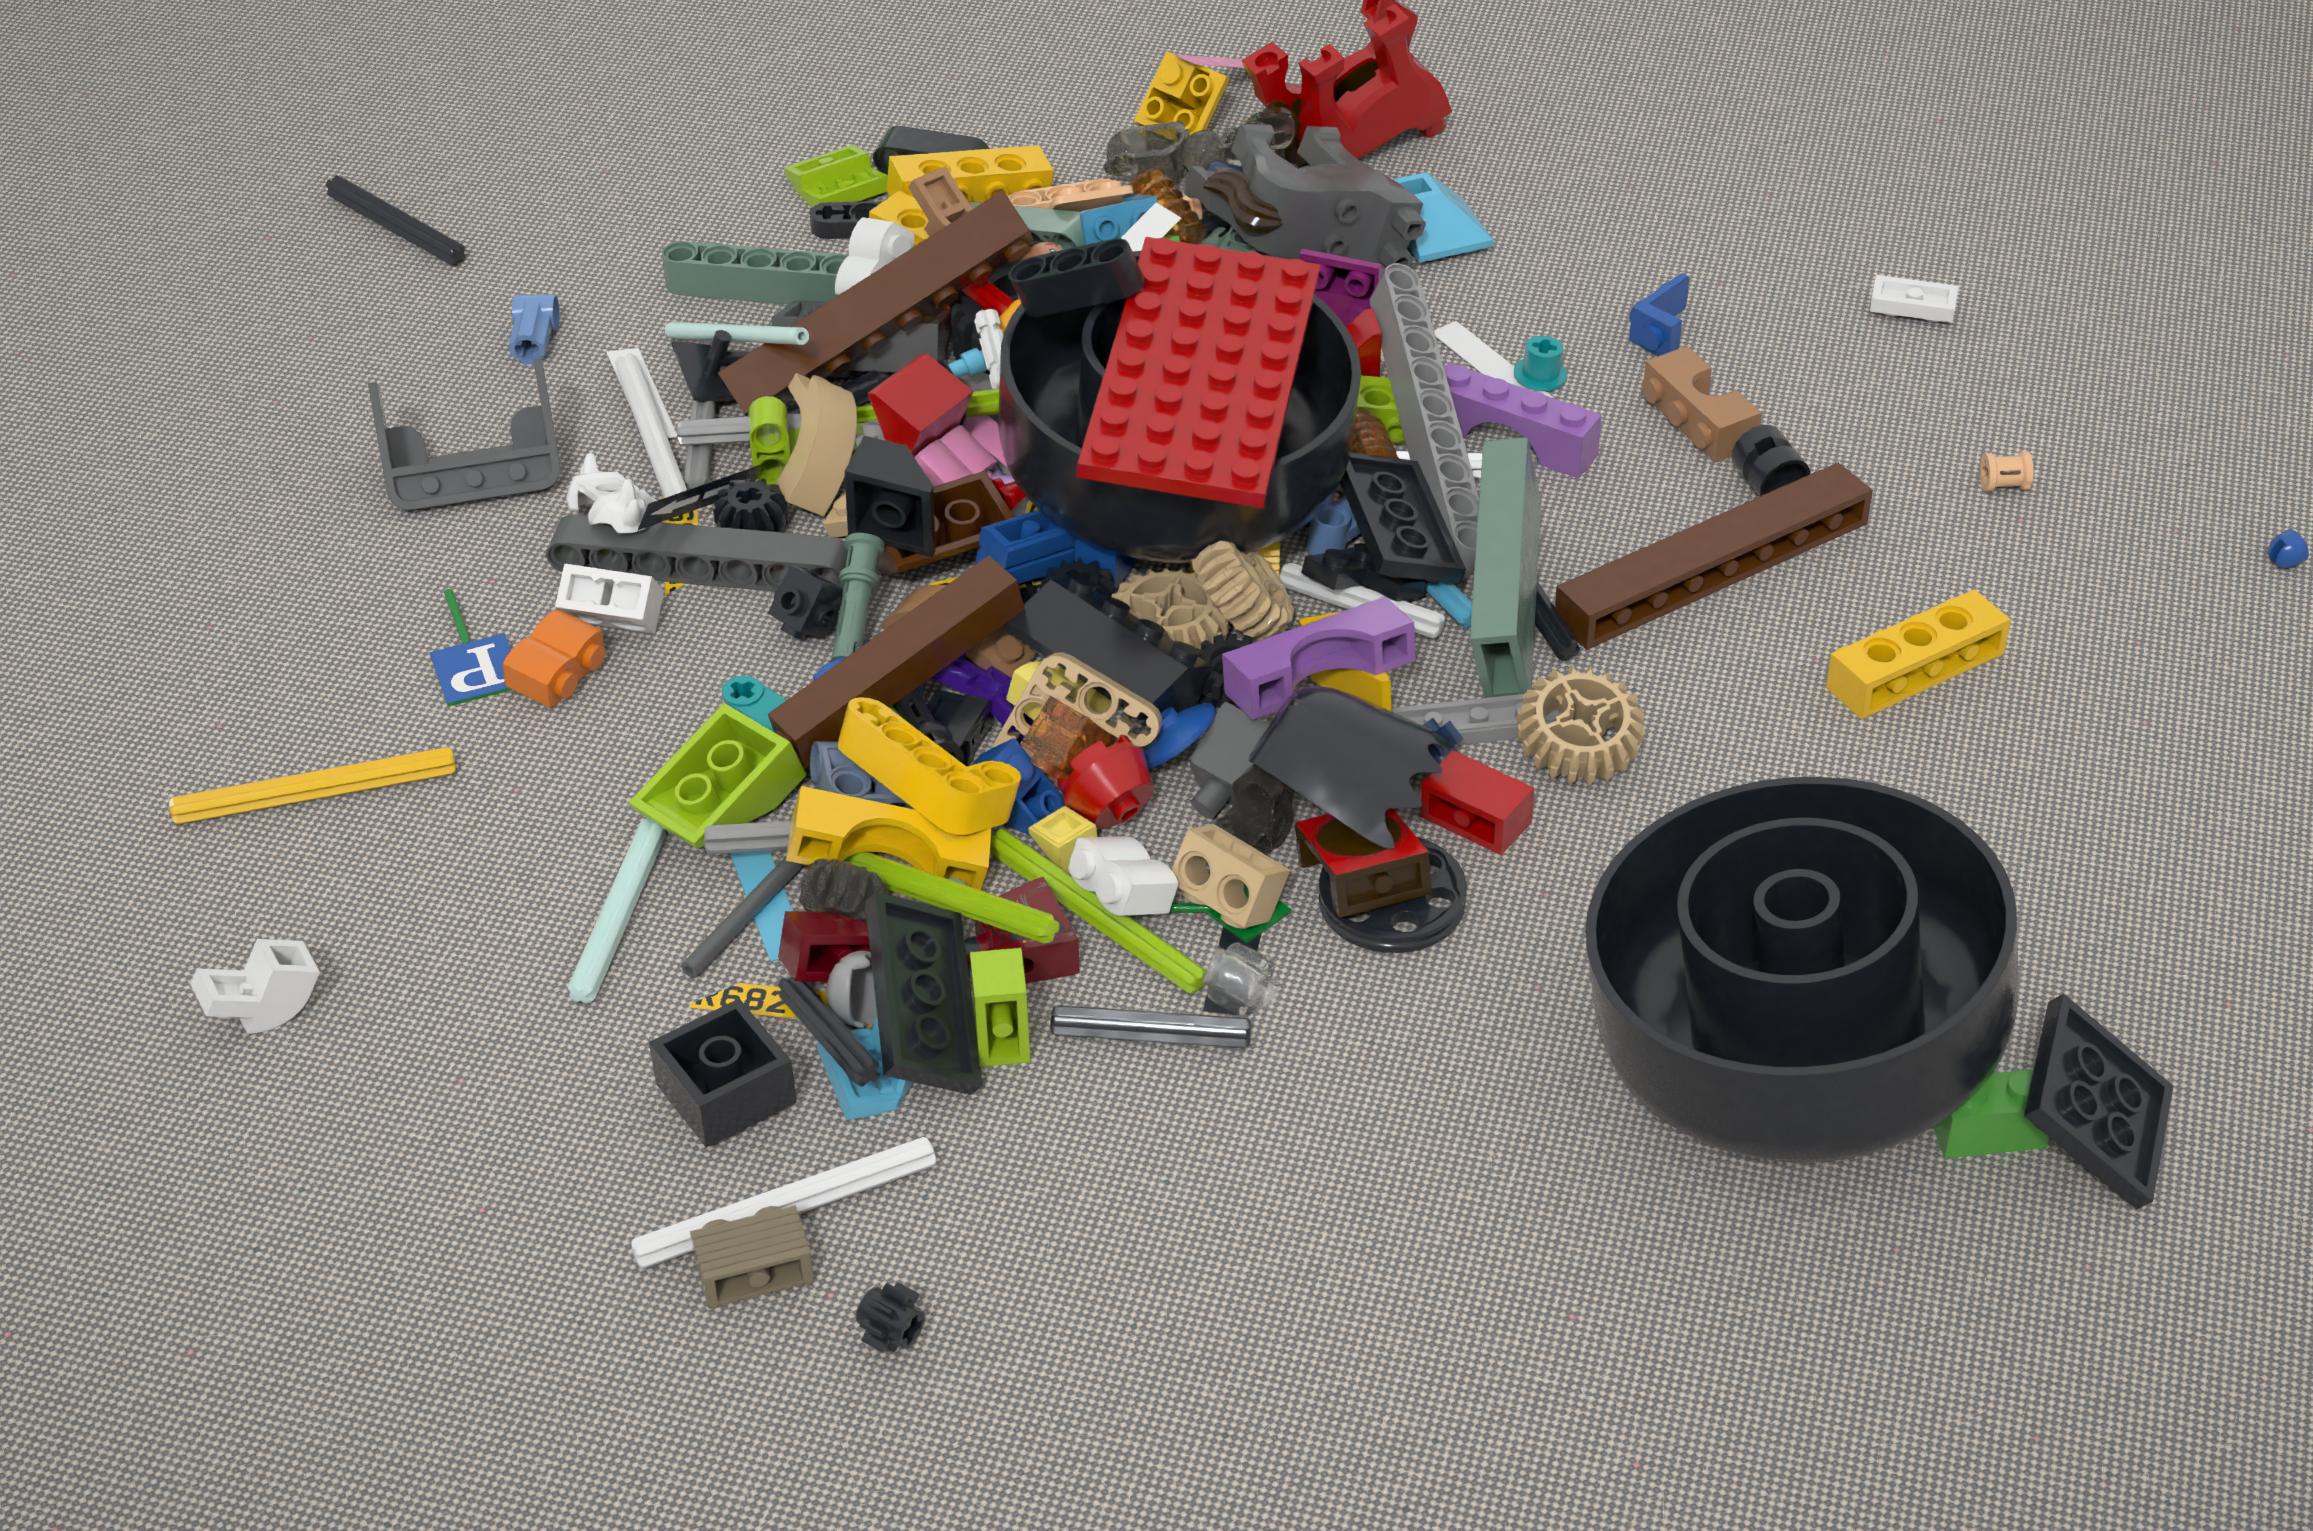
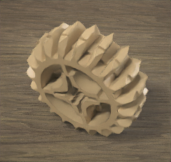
M1219 541L1206 547L1199 553L1196 559L1191 560L1193 570L1198 574L1197 579L1206 590L1205 594L1210 596L1214 606L1223 613L1225 619H1228L1236 630L1242 631L1244 636H1251L1252 640L1255 641L1263 640L1279 634L1293 620L1294 608L1291 597L1286 593L1287 587L1282 584L1278 577L1279 574L1273 570L1270 562L1262 556L1260 550L1245 555L1236 549L1235 544L1232 542Z
M1167 567L1164 568L1163 572L1157 573L1148 569L1144 577L1132 575L1130 583H1120L1118 592L1112 594L1113 598L1119 599L1131 607V614L1139 619L1151 620L1161 625L1165 629L1164 635L1173 641H1181L1201 649L1203 641L1208 640L1213 644V637L1221 635L1223 640H1226V635L1229 632L1230 621L1225 619L1223 613L1214 606L1210 596L1205 594V588L1197 579L1198 574H1187L1184 567L1178 572L1169 571Z
M1571 664L1566 670V675H1562L1553 669L1548 676V680L1538 677L1533 685V690L1527 689V692L1524 694L1522 706L1518 709L1517 737L1519 742H1523L1524 757H1535L1534 764L1536 770L1549 767L1551 780L1559 776V774L1566 775L1570 786L1578 777L1584 778L1590 787L1595 782L1596 775L1608 783L1610 778L1613 777L1614 771L1624 773L1625 769L1628 768L1629 761H1634L1638 756L1640 743L1643 742L1645 734L1643 729L1644 714L1643 709L1637 708V694H1626L1627 687L1625 681L1612 684L1609 671L1601 677L1594 675L1591 665L1585 673H1577ZM1557 709L1560 715L1555 717L1554 722L1546 724L1544 718L1550 712ZM1614 726L1617 734L1604 742L1602 735L1606 733V729Z

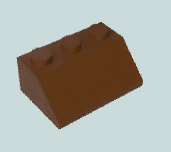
M985 471L934 486L935 553L933 557L885 545L884 553L878 558L877 568L881 575L895 574L980 547L981 527L1013 518L1014 515Z

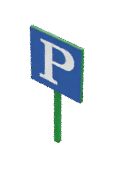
M446 589L444 594L462 644L429 653L447 706L513 690L505 686L503 662L511 651L505 633L471 642L454 593L451 589Z

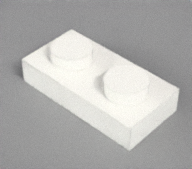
M1876 275L1870 312L1882 313L1892 317L1920 318L1929 322L1942 321L1952 323L1959 286Z

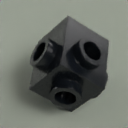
M790 565L783 582L775 591L774 601L767 614L782 621L783 624L780 630L795 638L805 641L807 635H812L825 639L829 630L837 621L838 611L842 603L843 588L817 573Z

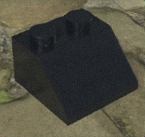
M864 435L845 469L848 535L853 533L872 534L882 539L886 546L933 557L935 553L934 486L907 446Z

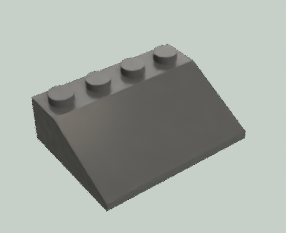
M793 301L772 317V326L790 327L827 302ZM934 307L923 314V319L918 325L907 331L898 330L887 338V343L881 349L871 354L864 352L852 360V365L849 369L835 377L849 376L850 370L866 371V373L876 370L881 377L889 376L891 372H897L920 354H928L936 361L945 359L952 331L950 307Z

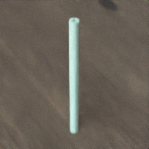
M669 322L665 326L667 337L675 339L713 340L717 330L727 331L731 335L730 341L804 345L809 339V333L803 327Z

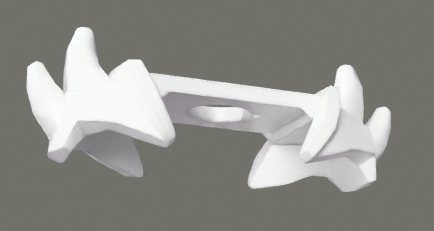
M593 453L586 454L580 475L573 476L566 497L571 511L578 512V505L593 504L588 513L589 524H610L618 534L644 530L645 528L638 530L646 508L649 503L657 501L645 490H639L631 479H625L618 472H599Z

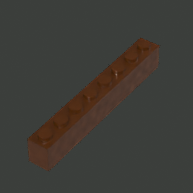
M1001 190L790 326L803 327L808 331L809 339L806 344L764 343L718 374L746 417L748 416L750 405L758 398L765 396L775 397L785 404L794 398L788 386L796 373L809 379L813 375L826 378L829 375L835 377L842 374L851 367L853 359L864 352L871 354L878 351L887 343L889 336L900 329L907 331L915 327L922 321L923 314L936 306L943 308L949 305L958 297V292L971 283L979 285L993 275V269L1005 261L1011 263L1022 258L1029 251V246L1034 243L1030 229L1005 192Z
M1839 462L1557 585L1555 608L1578 640V643L1588 650L1868 523L1873 490Z

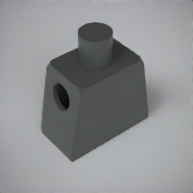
M1226 701L1218 710L1215 719L1208 727L1190 760V766L1196 783L1200 787V790L1191 799V804L1201 815L1209 819H1213L1226 802L1244 813H1252L1285 784L1248 761L1253 747L1269 724L1259 719L1252 720L1243 710Z

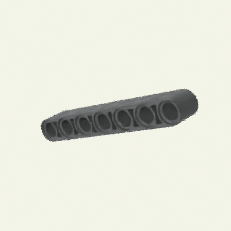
M567 515L559 521L547 548L546 557L552 567L560 572H563L564 564L652 576L655 581L775 592L783 582L790 565L817 573L841 587L839 574L846 566L848 551L844 547L845 541L834 537L664 522L646 527L642 531L618 534L610 524L590 525L588 516Z

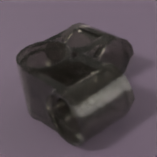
M1252 764L1233 782L1232 808L1217 819L1215 825L1268 856L1274 849L1283 844L1292 828L1294 820L1292 811L1293 789L1262 768Z

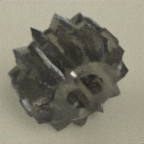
M822 858L809 864L807 873L803 875L799 889L801 893L798 901L808 912H834L867 923L865 901L875 891L884 893L885 884L876 873L868 872L866 867H859L851 862H841L835 858L831 860Z

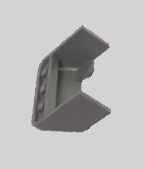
M542 358L533 359L541 405L523 408L514 415L510 425L513 445L427 457L424 439L415 429L406 426L387 428L380 386L377 382L369 383L368 388L384 480L390 501L401 509L416 510L545 490L553 486L560 475V461Z

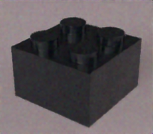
M740 998L649 1042L656 1085L706 1148L797 1102L791 1059Z

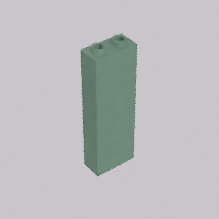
M1528 437L1483 441L1470 641L1484 698L1525 694L1527 689H1532L1541 497Z

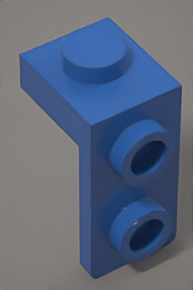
M1683 273L1679 274L1632 307L1629 321L1631 322L1630 342L1657 356L1679 349L1682 320L1675 316L1686 308L1689 276Z

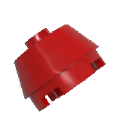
M1120 735L1117 739L1118 743L1106 747L1102 740L1089 746L1069 763L1074 772L1067 780L1063 778L1057 781V786L1064 795V805L1095 824L1099 829L1110 828L1135 817L1151 798L1154 791L1144 751L1141 747L1134 746L1126 735Z

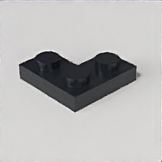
M1356 543L1354 547L1342 550L1326 549L1324 553L1305 556L1301 571L1302 574L1332 590L1365 585L1397 602L1425 596L1428 581L1423 579L1391 578L1378 574L1365 543Z

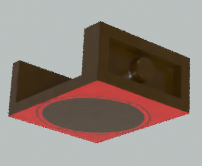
M1393 808L1385 812L1386 826L1394 841V848L1392 849L1384 848L1364 838L1330 814L1295 822L1298 863L1301 868L1322 864L1329 873L1332 908L1339 918L1432 894L1429 851Z

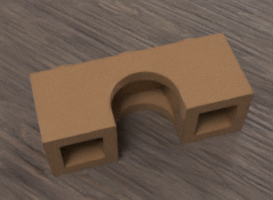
M1688 346L1647 360L1645 363L1644 380L1642 382V395L1715 463L1732 457V450L1738 439L1753 427L1760 426L1762 412L1737 390L1720 396L1709 395L1712 367Z

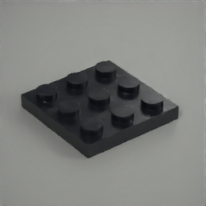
M2063 993L2050 1000L2047 1005L2024 1117L2134 1208L2139 1209L2152 1203L2173 1085Z

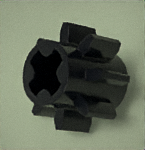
M899 1282L895 1286L885 1283L883 1289L880 1287L870 1289L862 1298L856 1312L857 1323L866 1330L861 1341L881 1353H884L886 1349L895 1352L898 1346L903 1349L911 1346L921 1333L925 1322L924 1312L915 1306L920 1294Z

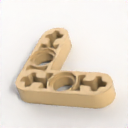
M1064 652L1053 653L1043 659L1037 666L992 748L1012 738L1017 740L1020 734L1035 738L1037 740L1035 744L1032 740L1028 739L1022 745V748L1035 762L1066 707L1117 738L1120 735H1126L1134 746H1145L1151 743L1160 733L1163 725L1162 715L1159 709L1152 703L1072 655ZM1059 664H1063L1066 667L1064 675L1075 683L1081 679L1082 675L1088 679L1079 689L1076 699L1069 695L1076 687L1064 681L1058 686L1051 683L1053 675L1047 671L1048 667L1054 669ZM1100 686L1110 693L1112 703L1109 710L1097 712L1089 707L1087 693L1090 688ZM1122 699L1129 703L1123 712L1132 717H1137L1141 712L1148 716L1146 724L1152 728L1151 732L1143 730L1139 735L1131 731L1134 723L1124 716L1117 720V724L1110 720L1120 708ZM1036 702L1045 707L1048 713V720L1045 726L1035 728L1026 723L1023 711L1028 703ZM1013 726H1015V728H1016L1019 732H1013V731H1012Z

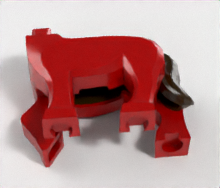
M1363 0L1360 13L1368 19L1363 24L1371 39L1365 48L1346 58L1331 44H1328L1320 49L1322 56L1311 63L1308 57L1298 63L1302 75V85L1285 83L1289 67L1288 54L1273 42L1241 60L1252 80L1255 96L1266 107L1263 109L1262 114L1257 117L1259 120L1272 125L1275 131V153L1296 166L1308 163L1297 153L1307 126L1337 127L1340 132L1341 144L1357 159L1387 143L1405 130L1417 128L1427 138H1431L1446 128L1444 117L1452 113L1448 98L1441 83L1409 51L1418 17L1404 4L1397 0Z

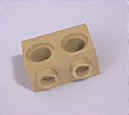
M1215 824L1187 830L1172 868L1179 883L1178 888L1183 890L1182 895L1187 900L1211 907L1221 914L1220 918L1226 924L1239 929H1246L1250 926L1270 922L1290 873V869ZM1206 861L1210 867V876L1206 870ZM1244 884H1245V885L1247 886V888H1248V892H1249V898H1248V899H1247V897H1246V895H1245V893H1244Z

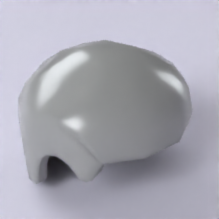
M856 951L844 956L839 963L835 964L829 975L826 988L828 1006L844 1025L864 1028L865 1024H874V1020L877 1018L871 953L868 951Z

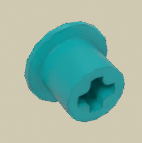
M1541 335L1528 339L1524 359L1518 361L1514 367V378L1518 383L1536 391L1557 390L1564 386L1568 376L1567 370L1561 364L1563 355L1562 343L1553 337Z

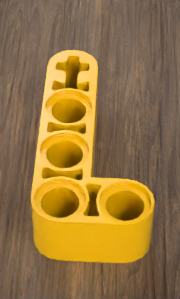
M863 697L854 698L849 701L837 744L838 749L941 830L954 835H969L1008 822L1021 780V774L1016 768L1000 761H985L966 767L883 703Z

